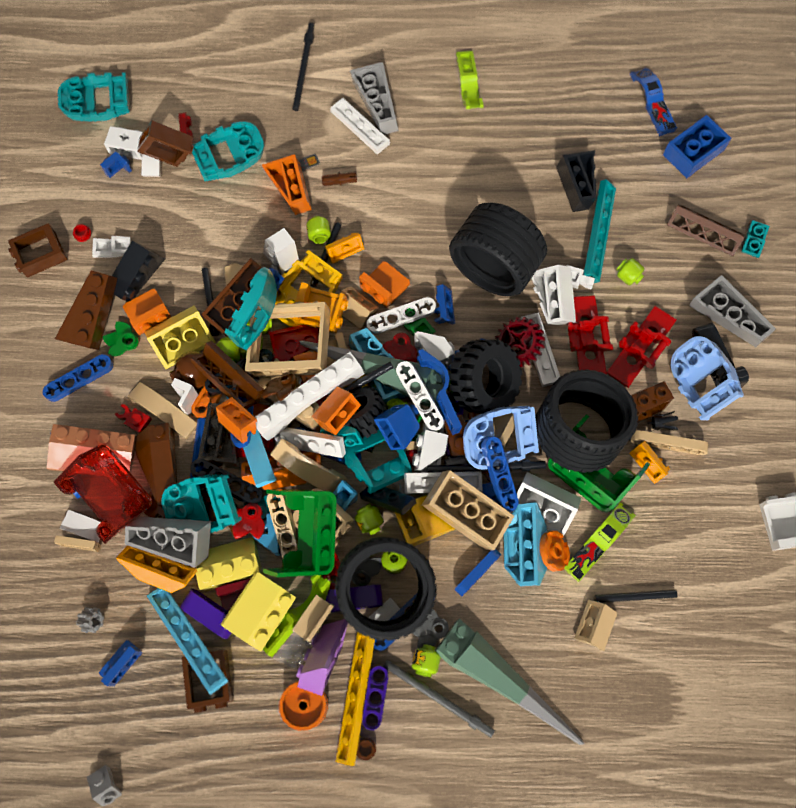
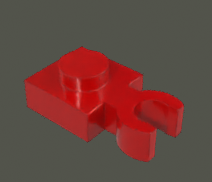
M121 404V407L125 410V413L122 415L115 413L118 419L126 420L123 423L137 433L142 432L152 420L150 416L136 408L131 412L124 404Z

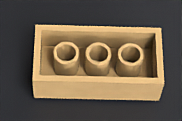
M451 470L441 473L422 503L423 507L485 550H495L514 518L513 514Z

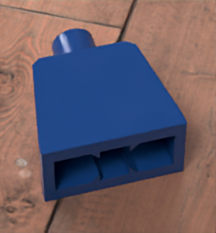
M395 405L374 418L376 425L391 450L406 449L419 430L420 425L415 417L419 411L415 405Z

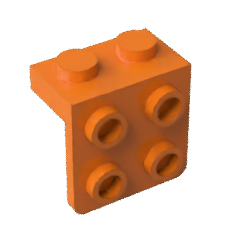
M385 261L370 275L363 272L359 276L361 289L373 296L379 304L384 305L386 308L410 285L409 279Z
M151 289L123 305V309L138 335L171 318L170 313L155 289Z

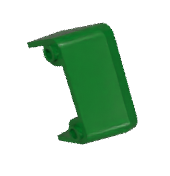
M586 414L572 430L580 436L587 438L579 429L590 416ZM551 458L548 461V467L555 475L597 509L606 513L615 508L650 466V463L646 462L637 474H634L629 469L622 468L614 475L606 468L599 471L582 473L561 467L553 462Z
M266 489L267 494L285 495L286 506L291 510H299L297 551H289L284 555L282 568H265L263 573L275 577L329 574L334 568L336 496L330 491Z

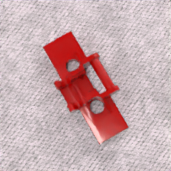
M595 296L574 297L576 322H569L567 324L570 350L577 353L579 370H595L607 375L604 352L613 350L608 329L609 317L598 316ZM582 317H587V318H589V321H588V320L580 321V319H581ZM599 324L603 344H598V341L594 340L593 329L599 326ZM587 351L593 352L595 359H588L585 353Z
M654 306L639 328L637 326L638 322L634 321L626 337H622L619 341V347L623 350L611 365L607 374L629 388L644 366L650 369L655 367L656 360L666 346L671 344V340L666 335L677 319ZM652 342L658 343V346L649 358L644 355V352ZM627 357H634L637 363L635 365L629 364Z

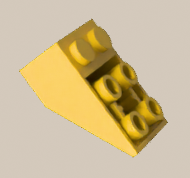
M427 496L415 499L416 504L404 515L393 512L405 542L413 546L455 530V528L422 506Z

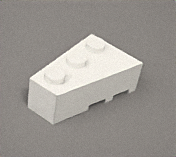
M285 228L265 240L263 253L271 262V268L277 270L281 275L287 273L293 267L292 264L297 260L299 261L295 241Z
M555 265L536 270L532 277L535 286L534 291L538 293L540 298V306L547 324L565 325L569 322L575 323L571 267Z

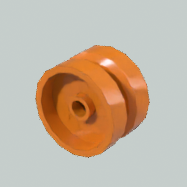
M298 682L289 685L282 693L279 701V712L282 720L290 728L298 731L310 730L320 725L329 709L325 691L321 696L299 688ZM302 701L307 703L305 710H301L302 705L300 703Z

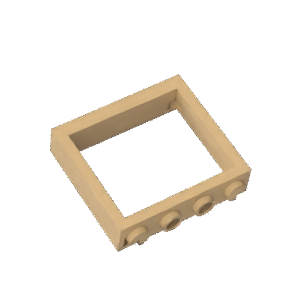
M326 302L278 303L275 305L270 319L320 316L317 360L259 362L261 333L247 350L245 371L251 377L282 376L286 373L294 374L295 376L317 375L327 366L331 311ZM255 313L250 318L251 327L257 319L254 317Z

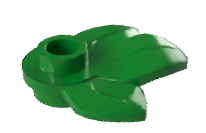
M117 321L115 324L116 332L103 336L104 342L110 347L108 354L111 356L123 355L126 351L134 350L139 345L138 336L132 333L131 326L125 322Z

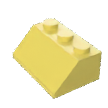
M195 305L145 331L149 343L165 369L173 366L177 358L183 353L189 351L199 352L204 349L205 344L209 341L216 343Z
M253 537L210 548L208 558L196 567L198 587L203 592L251 579L256 571L263 575L256 541Z
M256 571L220 625L261 652L296 597Z

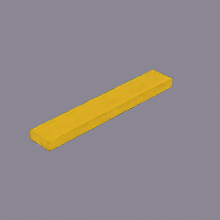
M357 632L336 756L337 763L348 766H355L375 639H371L367 635L364 636Z

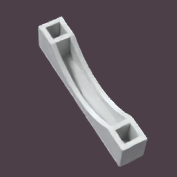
M351 352L347 353L293 390L285 399L277 401L255 417L257 419L256 428L269 441L282 432L297 415L311 404L333 392L336 387L348 386L363 376L365 373Z

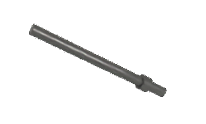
M389 660L385 662L383 666L385 669L469 723V727L474 730H480L490 738L493 736L495 730L483 723L480 717L475 714L471 715Z

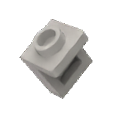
M107 765L87 777L92 799L101 806L111 804L122 795L121 790L115 786L111 769Z

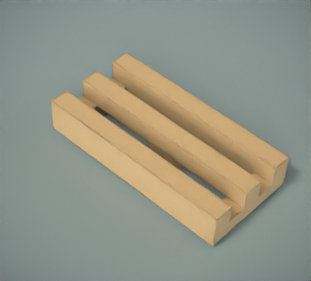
M57 535L54 541L55 544L62 547L99 552L102 545L96 541Z

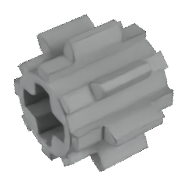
M85 607L81 613H78L76 625H79L81 632L96 633L104 625V615H101L102 613L99 608Z

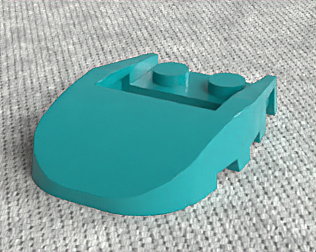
M88 73V77L79 78L76 76L65 80L58 88V106L60 110L70 119L88 122L107 121L130 113L126 73H122V76H113L112 73H104V75ZM109 86L110 108L106 109V112L97 113L95 108V88Z
M245 121L232 123L231 127L227 128L222 126L215 128V132L209 135L207 133L202 135L201 141L193 144L192 154L204 181L232 177L256 164L264 151V142L259 130L252 123ZM226 141L236 165H233V168L223 170V168H218L209 147Z
M266 267L261 268L251 280V290L249 293L244 291L241 300L244 302L239 311L235 309L232 315L233 321L229 328L225 330L226 335L235 345L246 351L265 329L275 307L277 297L276 282L271 270ZM255 313L254 317L257 319L252 327L247 326L248 321Z
M380 430L368 438L364 437V444L345 447V464L348 469H352L355 477L360 482L364 481L370 494L403 479L405 473H412V468L404 450H396L399 454L398 458L367 472L365 471L356 453L385 441Z
M202 475L186 479L169 486L163 492L162 508L165 517L168 519L210 521L199 488V484L205 483L217 521L211 522L210 533L220 531L231 524L235 525L242 520L241 517H238L227 481L228 475Z

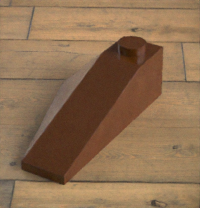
M169 422L149 425L135 436L136 456L158 506H162L161 500L165 489L177 484L175 433Z

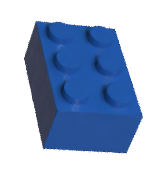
M706 115L670 141L663 156L684 177L689 178L725 151L732 138Z

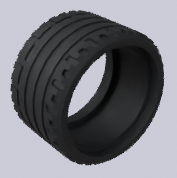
M482 203L473 209L450 242L449 251L455 266L471 282L496 295L516 296L523 292L545 259L547 244L538 227L519 211L499 203Z
M588 369L573 370L570 373H565L553 383L535 416L538 444L553 462L568 470L585 473L604 469L615 460L636 431L638 425L636 404L628 390L609 375ZM573 402L590 407L607 423L610 430V439L596 441L580 436L563 421L559 405Z
M375 537L357 544L356 547L346 554L337 571L335 590L339 608L350 626L371 639L391 641L398 640L402 636L407 637L426 622L428 614H431L435 605L434 598L437 595V584H435L436 577L433 568L423 553L416 547L392 537ZM380 552H394L403 555L414 567L418 578V592L412 606L405 614L389 621H377L364 616L355 608L350 597V582L357 566L364 559Z

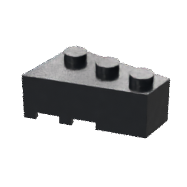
M595 150L562 155L556 167L572 212L589 210L596 199V179L594 178V171L596 169L594 164Z

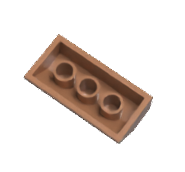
M53 424L48 447L47 470L129 479L135 448V435Z

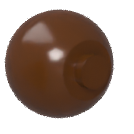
M189 351L180 355L175 361L174 370L169 372L172 381L176 378L192 385L194 389L205 386L207 378L190 361L192 357L201 353ZM205 358L198 360L204 365H210Z

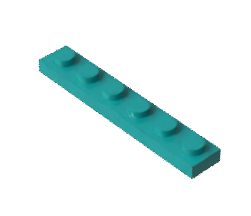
M607 179L600 181L584 268V276L595 278L594 283L600 282L616 193V188Z

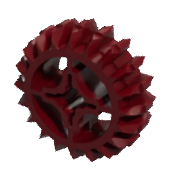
M516 317L515 322L509 319L508 325L503 323L504 329H498L500 335L495 336V339L507 343L509 337H511L508 344L511 349L516 353L519 351L525 352L516 356L521 363L519 366L524 367V362L528 366L531 365V359L537 361L535 356L537 354L542 355L539 349L545 348L542 342L546 341L545 337L542 336L544 331L540 329V325L538 323L535 324L533 319L528 321L526 317H523L522 320ZM527 329L526 331L523 330L521 333H515V331ZM533 336V342L531 347L529 348V342L532 340L531 337ZM516 337H517L519 340L521 339V342H522V344L524 345V347H522V346L518 343Z

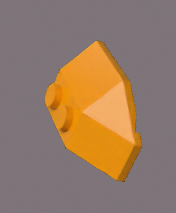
M129 545L116 557L117 561L136 579L170 593L184 588L197 573V569Z

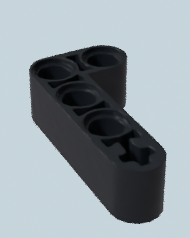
M713 323L699 326L692 330L693 337L701 336L713 341L735 368ZM723 365L710 374L716 387L728 379V373ZM740 366L735 368L742 388L748 383L749 374L745 367Z

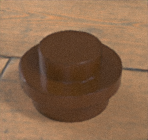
M367 737L361 738L358 742L357 757L361 760L372 759L376 753L375 742Z

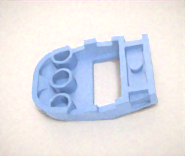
M701 336L693 337L674 352L671 358L673 376L677 378L680 385L678 389L688 399V404L691 408L697 409L701 414L700 420H709L711 416L727 405L744 396L735 368L713 341ZM723 365L728 373V379L700 398L694 386Z
M499 407L469 420L463 434L464 452L467 461L477 469H487L481 449L482 440L487 436L495 437L493 417L513 413L517 449L504 452L507 463L525 459V454L530 452L538 453L534 407ZM491 442V445L488 446L489 449H492L494 442ZM496 459L493 467L501 466V461Z

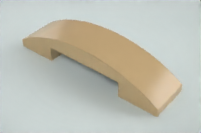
M139 382L128 395L131 400L164 423L169 422L171 428L186 440L196 429L197 423L143 383Z
M281 438L271 452V456L289 471L324 491L333 493L342 480L345 482L348 480L347 477L334 469L328 470L300 453L298 447Z

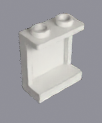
M796 493L784 495L785 498H778L777 495L765 498L766 501L759 504L772 551L796 548Z

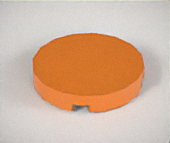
M555 530L547 531L542 535L539 545L540 555L543 563L549 570L563 571L564 567L569 563V546L567 542L563 541L562 538L564 536Z

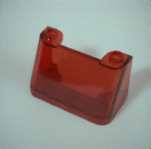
M98 445L78 455L53 482L64 494L70 495L77 492L102 521L96 527V533L104 544L125 529V526L136 520L152 505V499L114 452L105 445Z

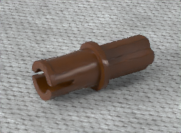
M356 171L341 174L338 172V174L323 175L321 178L323 186H342V184L357 183Z

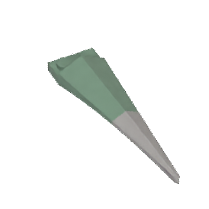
M300 341L301 345L318 352V343ZM328 346L327 357L336 361L351 352L362 367L365 375L391 361L394 368L375 380L410 398L396 372L398 364L405 360ZM410 362L415 366L439 408L436 398L443 389V381L440 375L431 368L421 367L419 363ZM402 366L403 370L401 373L407 374L409 379H406V382L416 378L415 374L411 377L408 373L410 367ZM413 382L410 386L411 391L418 393L421 390V385L418 382ZM423 399L420 403L421 405L431 407V402L428 399Z
M460 618L455 621L435 650L444 661L523 707L578 745L584 744L577 734L477 631L474 632Z

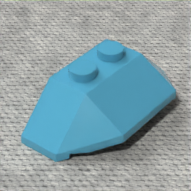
M536 502L518 504V507L512 513L514 518L504 533V568L519 586H537L541 584L547 571L539 549L540 539L547 532V526Z

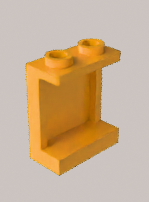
M301 282L295 303L326 302L331 310L329 332L337 333L338 328L340 329L343 323V311H346L348 307L346 295L344 293L339 295L311 288L309 284ZM320 316L291 318L298 324L317 329L320 327Z

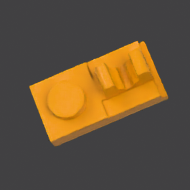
M351 233V235L342 237L325 246L332 264L364 250L359 233Z
M646 441L629 453L641 468L646 462L650 463L645 473L654 484L665 477L670 470V467H666L661 462L663 459L657 457Z

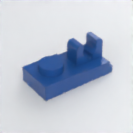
M444 284L438 285L436 299L439 307L435 308L434 313L440 314V316L434 319V321L438 324L448 322L453 325L455 324L452 290Z

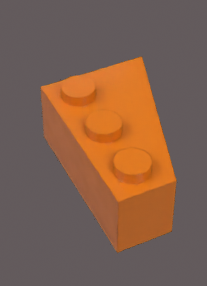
M295 154L262 165L266 174L295 215L312 210L302 168Z

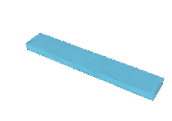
M256 428L255 435L251 433L250 443L243 447L255 485L257 488H260L277 480L260 432Z
M157 588L146 595L208 693L211 695L229 682L171 593Z

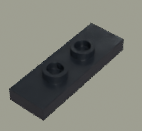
M366 487L360 493L362 500L404 515L416 504L415 497L387 487L371 494L368 492V487Z

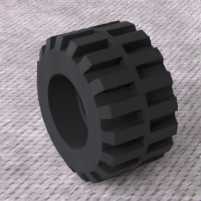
M364 386L351 393L361 406L345 424V426L357 429L362 439L378 432L379 428L374 418L388 410L387 405L377 390L373 387Z

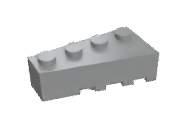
M383 62L350 70L353 84L379 131L383 135L399 131Z
M722 275L695 296L689 305L754 347H757L767 339L776 329Z
M139 517L125 526V544L196 568L208 558L211 521Z

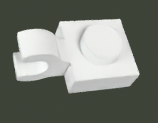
M566 265L571 267L573 288L578 289L580 284L587 289H592L595 278L584 276V270Z

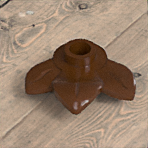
M286 373L281 377L270 380L263 390L262 398L265 399L276 394L278 400L282 401L296 387V376Z

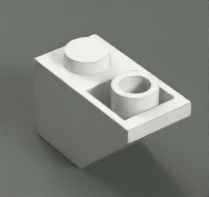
M424 430L417 436L416 446H418L417 454H414L412 465H415V472H419L445 454L447 434Z

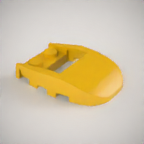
M307 250V255L301 261L297 260L292 264L293 267L287 273L282 274L284 280L277 291L275 305L278 303L295 304L298 290L291 285L302 270L329 288L328 292L331 293L336 292L343 279V275L314 253ZM278 318L284 324L291 327L302 325L295 323L291 318Z

